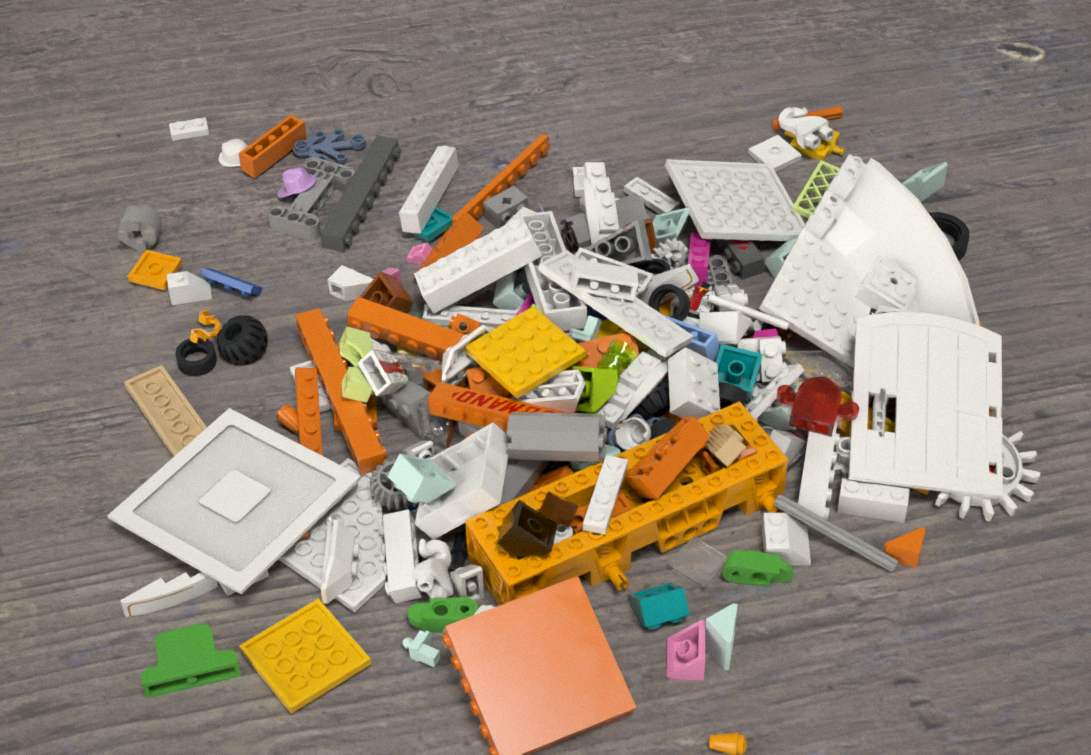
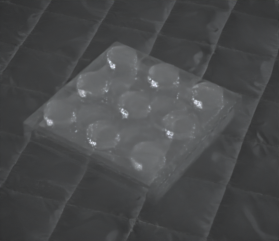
M825 350L786 351V354H782L783 363L786 362L787 365L800 364L804 371L800 374L799 379L806 382L812 391L816 393L829 391L836 393L839 391L853 392L854 372L841 360Z

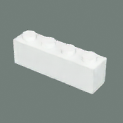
M409 509L383 515V524L380 525L382 537L385 538V543L382 544V551L384 557H386L383 568L385 575L388 576V582H385L386 593L388 596L391 595L395 603L422 598L417 582L412 577L413 569L419 564L415 520Z

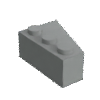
M410 380L394 393L376 396L378 401L420 440L441 428L438 416L429 414L428 397L431 392Z

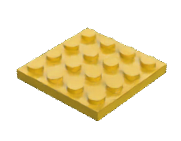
M534 306L465 346V352L517 399L586 357L585 349Z
M319 598L239 645L240 652L291 714L371 665V658Z

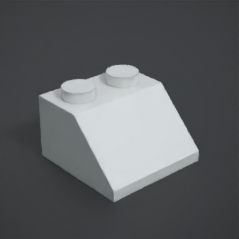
M764 513L762 524L764 553L780 555L781 561L787 562L792 566H811L807 526L788 513Z

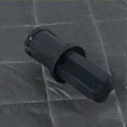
M463 533L455 535L454 546L450 551L451 563L449 570L452 572L464 567V561L468 557V552L466 551L467 537L465 534L464 541H462Z

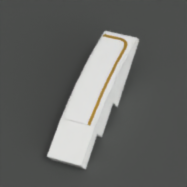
M688 264L654 275L645 292L635 297L648 305L651 293L657 287L663 284H672L685 290L697 283L699 278L691 265ZM668 293V294H666V295L661 299V302H660V303H662V302L668 300L669 298L675 296L676 294H674V293Z
M185 572L167 583L162 578H159L123 598L120 602L126 617L147 614L194 599L218 587L217 580L203 572L191 578Z

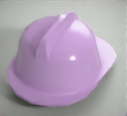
M302 167L286 170L282 175L284 186L278 191V198H284L308 190L315 184L316 177L309 174Z

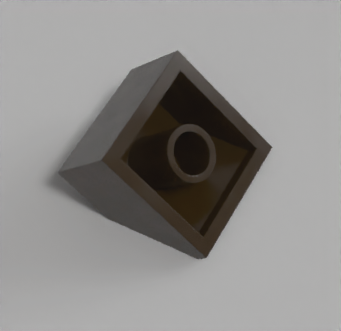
M519 500L504 517L497 544L503 550L515 556L549 554L552 551L557 524Z

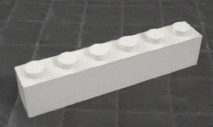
M438 146L399 212L403 232L421 233L459 167L455 147Z
M813 402L798 504L828 520L829 508L825 506L826 502L831 500L832 489H829L828 485L833 483L835 470H831V464H836L837 452L833 451L834 446L839 444L840 434L836 433V428H841L842 416L838 415L839 406ZM795 518L796 520H798L799 522H801V523L804 524L805 526L811 527V526L807 525L806 523L800 521L799 519Z

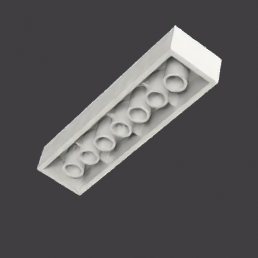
M552 211L513 215V220L523 216L543 255L523 266L537 310L562 331L570 330V328H584L587 322L585 302L538 271L540 263L566 251Z

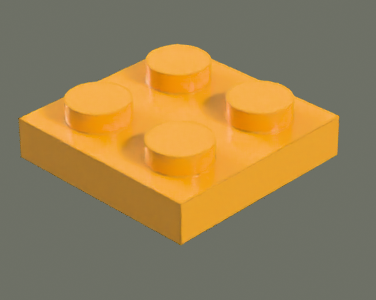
M145 250L129 273L128 280L129 282L165 290L168 286L167 274L178 272L183 264L182 258Z

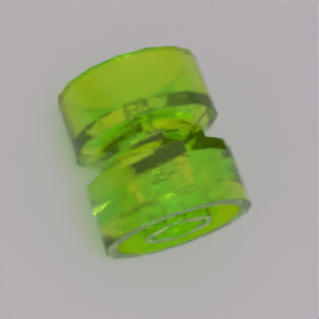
M613 339L607 348L608 354L602 356L597 366L599 368L618 370L619 380V376L627 369L626 365L632 363L637 352L627 343L619 339Z

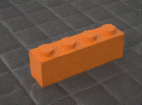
M290 114L239 153L241 170L256 178L293 150L294 144L297 141L306 140L305 122Z

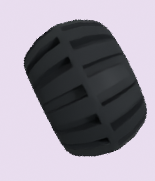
M239 315L229 319L227 323H224L222 329L219 330L217 336V346L220 354L227 362L235 365H247L249 362L254 363L257 361V358L263 355L268 344V335L263 324L259 320L247 315Z
M663 378L628 416L640 414L646 422L650 418L663 416L670 408L669 381Z

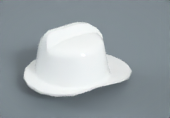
M232 139L223 143L219 162L226 167L240 166L239 153L248 145L240 139Z

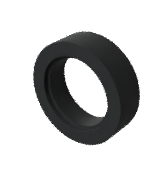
M930 212V216L941 231L952 235L957 242L951 247L958 261H960L965 256L970 236L968 227L962 220L953 215L942 212Z

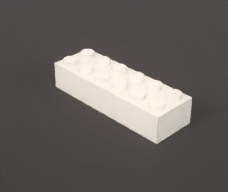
M523 216L501 228L493 230L486 236L476 239L469 245L457 249L454 253L440 258L437 262L420 269L414 275L424 300L434 314L543 255Z

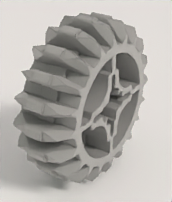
M392 457L391 462L384 460L383 466L377 465L376 470L372 471V477L370 478V492L375 502H379L381 508L387 506L389 511L392 508H396L397 511L400 508L408 510L409 506L416 508L417 503L406 499V494L395 488L394 483L387 477L396 460Z

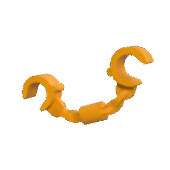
M209 310L200 311L198 321L204 325L215 324L213 332L208 333L201 328L192 329L190 340L197 343L198 338H201L206 342L207 338L217 336L219 330L222 329V325L215 318V315L209 316Z

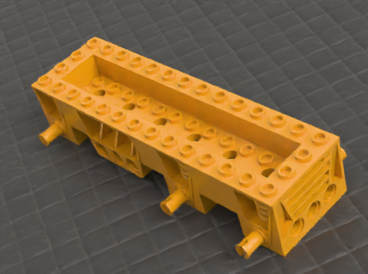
M739 401L698 419V422L707 433H710V430H713L716 424H721L723 427L729 425L744 438L742 443L745 446L750 445L755 448L757 454L723 468L726 465L704 447L693 456L658 499L639 497L623 479L619 494L622 493L633 509L611 518L606 535L585 530L577 533V526L572 528L573 536L553 544L552 551L549 554L528 555L519 560L515 555L506 552L497 544L503 519L519 500L539 512L549 491L567 498L578 505V508L582 507V509L589 507L604 462L603 460L465 520L468 562L482 568L483 584L498 606L583 575L591 587L611 579L616 589L622 591L620 585L626 589L630 584V581L623 573L631 569V552L654 542L659 550L664 553L718 528L723 510L737 505L745 516L764 508L769 513H785L774 506V502L779 494L784 495L789 459ZM667 433L613 457L628 459L627 473ZM707 451L723 469L708 475L702 468L703 452ZM683 482H689V483H690V484H687V485H681V483H683ZM645 499H650V500H651V501H649V502H647V503L642 502V501L645 500Z

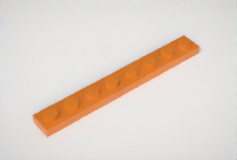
M541 134L452 217V225L466 212L475 220L479 218L484 212V201L513 186L521 176H524L532 166L536 165L539 159L548 153L550 148L549 136Z

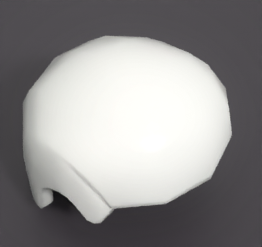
M638 417L624 420L622 427L616 430V443L621 449L629 450L649 441L651 438L649 424L644 419Z

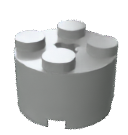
M131 205L123 213L117 237L126 245L135 248L136 251L144 252L156 243L162 221L160 220L159 213L152 207L147 205L134 207L135 205Z

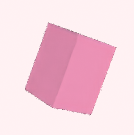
M700 620L667 638V678L704 680V620Z

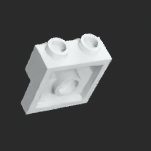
M780 336L740 339L737 343L740 349L763 354L757 381H772L787 366L786 362L782 363V354H786L785 341H781Z

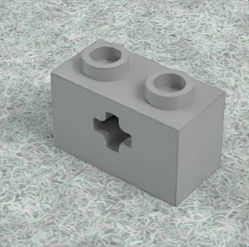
M515 186L483 202L484 217L497 228L504 226L522 207L528 208V197Z

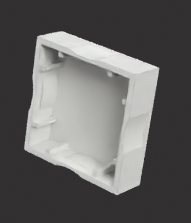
M495 423L487 425L462 442L429 458L456 482L454 488L429 503L419 502L415 525L433 540L465 523V520L484 513L500 504L508 461L507 443L510 442L507 434Z

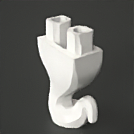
M796 107L785 108L779 115V125L782 129L793 133L796 136L797 143L803 149L810 147L814 150L821 144L820 140L830 141L833 139V130L828 127L826 119L818 116L805 117L808 114V110L805 107L802 109Z
M421 539L419 542V554L423 558L428 559L417 564L413 569L412 577L416 580L417 587L420 591L426 592L430 598H447L453 595V585L448 573L451 562L448 545L440 540H431L426 543L425 539Z

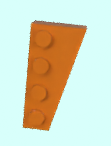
M684 416L625 474V481L639 497L658 499L693 456L705 447L710 435L694 416Z

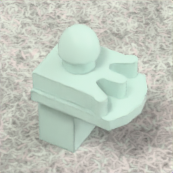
M588 316L583 331L570 328V332H572L571 337L579 340V343L597 339L602 320Z
M420 630L414 640L410 637L403 639V646L409 649L410 658L416 662L421 661L435 667L440 660V651L430 647L432 632Z

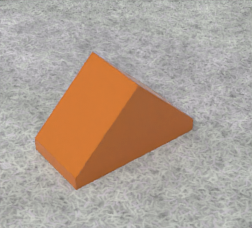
M921 527L886 542L883 552L897 559L898 564L917 568L926 529Z

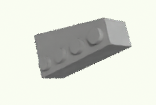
M638 219L632 222V224L615 231V233L598 240V242L583 248L630 266L652 261L645 223Z

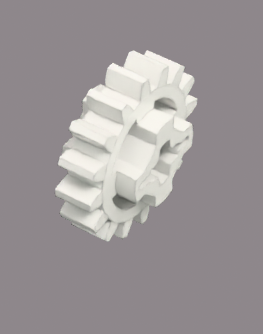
M673 238L670 241L666 239L665 244L659 243L660 247L658 249L653 248L655 253L651 254L652 258L664 260L670 265L671 270L688 264L685 259H688L689 255L687 252L689 250L680 240L677 241Z

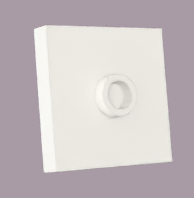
M779 135L748 149V154L758 163L771 164L775 172L800 161L802 154Z

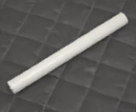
M710 294L708 298L710 303L732 311H739L746 316L787 330L790 323Z

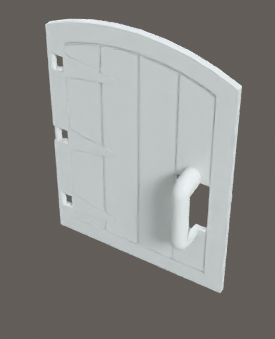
M889 312L857 318L851 399L849 480L1002 499L1001 335L967 321L930 313ZM989 355H996V363L989 362ZM869 395H874L872 430L867 429ZM888 397L896 398L895 433L885 432ZM989 409H996V417L989 416ZM989 465H996V474L989 473Z

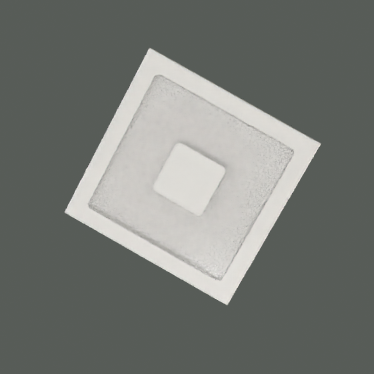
M229 408L108 515V518L242 594L361 480V476Z

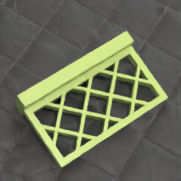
M820 160L791 211L809 218L816 209L812 203L820 202L822 196L819 191L826 190L830 185L826 179L834 178L840 168ZM823 168L829 171L830 174H823L820 169ZM821 180L823 185L816 186L814 181ZM814 192L816 197L809 198L807 193ZM807 204L809 209L801 208L799 205Z

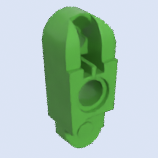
M735 550L728 555L723 563L722 574L729 582L769 587L770 582L784 583L791 581L794 570L792 565L781 561L780 555L753 550Z
M467 597L430 598V603H416V605L408 609V621L415 628H422L423 632L427 630L432 633H443L445 626L473 616L479 608L475 600Z

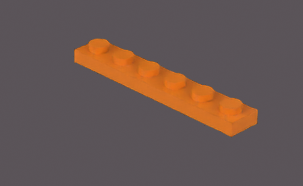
M296 367L295 389L299 444L323 456L317 368Z

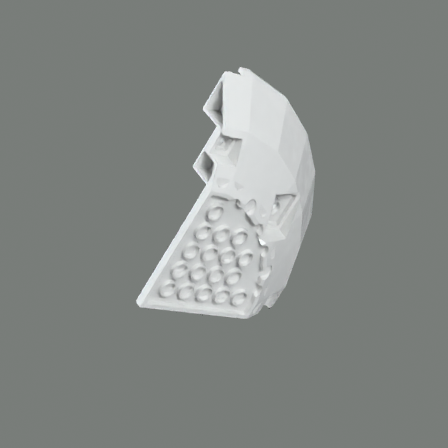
M850 154L801 230L758 308L768 315L790 322L788 328L853 369L856 319L870 315L871 308L878 309L880 305L913 312L948 316L979 326V319L968 279L947 237L918 198L879 162L870 158L868 163L865 164L860 157Z

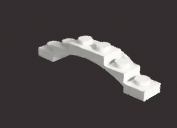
M585 162L583 165L585 174L584 203L591 245L619 230L614 192H611L609 177H606L604 162Z
M652 348L647 353L642 352L619 376L616 392L595 414L606 415V426L611 429L615 428L668 373V359L681 351V349L666 358Z

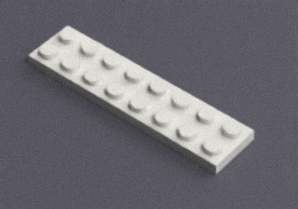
M566 250L539 264L538 271L666 358L692 342V334L637 297H634V301L571 291V274L575 259L579 258Z

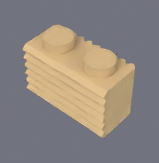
M716 424V427L710 430V433H708L710 438L706 441L705 448L727 467L747 448L742 443L744 438L729 425L723 427L721 424Z

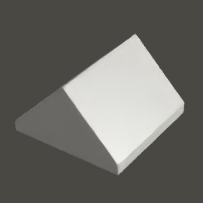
M739 311L700 313L699 328L716 333L719 345L737 344L752 324V320Z

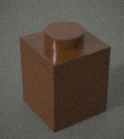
M548 491L539 513L554 522L569 527L579 506L567 498Z

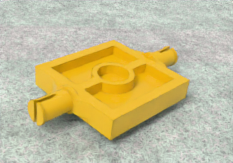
M786 130L784 132V136L794 138L790 145L800 154L825 161L827 156L833 152L842 156L845 154L846 148L836 145L840 138V132L833 130V139L830 141L820 140L821 144L814 150L810 147L803 149L797 143L796 136Z

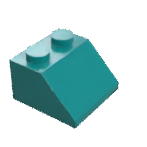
M721 344L716 359L718 382H725L742 388L747 393L746 401L751 402L763 354Z
M667 583L627 594L639 624L648 627V629L659 628L662 626L661 623L670 621V623L680 622L684 620V616L690 615L684 588L676 584Z

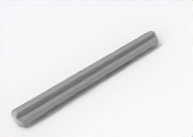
M779 494L774 502V506L888 571L892 572L898 564L897 559L784 495Z

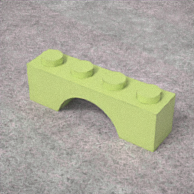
M350 327L345 328L339 341L340 356L346 358L354 366L348 367L341 382L342 397L367 403L370 395H373L375 392L358 362L372 350L373 342H371L369 332Z

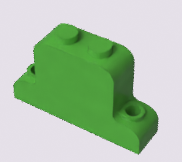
M195 624L190 627L169 630L159 634L155 638L158 664L145 669L141 674L146 699L241 677L236 653L233 650L217 651L212 629L207 624Z

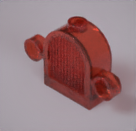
M825 376L812 377L803 381L797 393H795L790 385H781L777 389L776 398L780 403L793 404L789 426L832 437L838 416L852 421L859 414L857 403L847 401L841 404L842 394L840 388L835 382Z

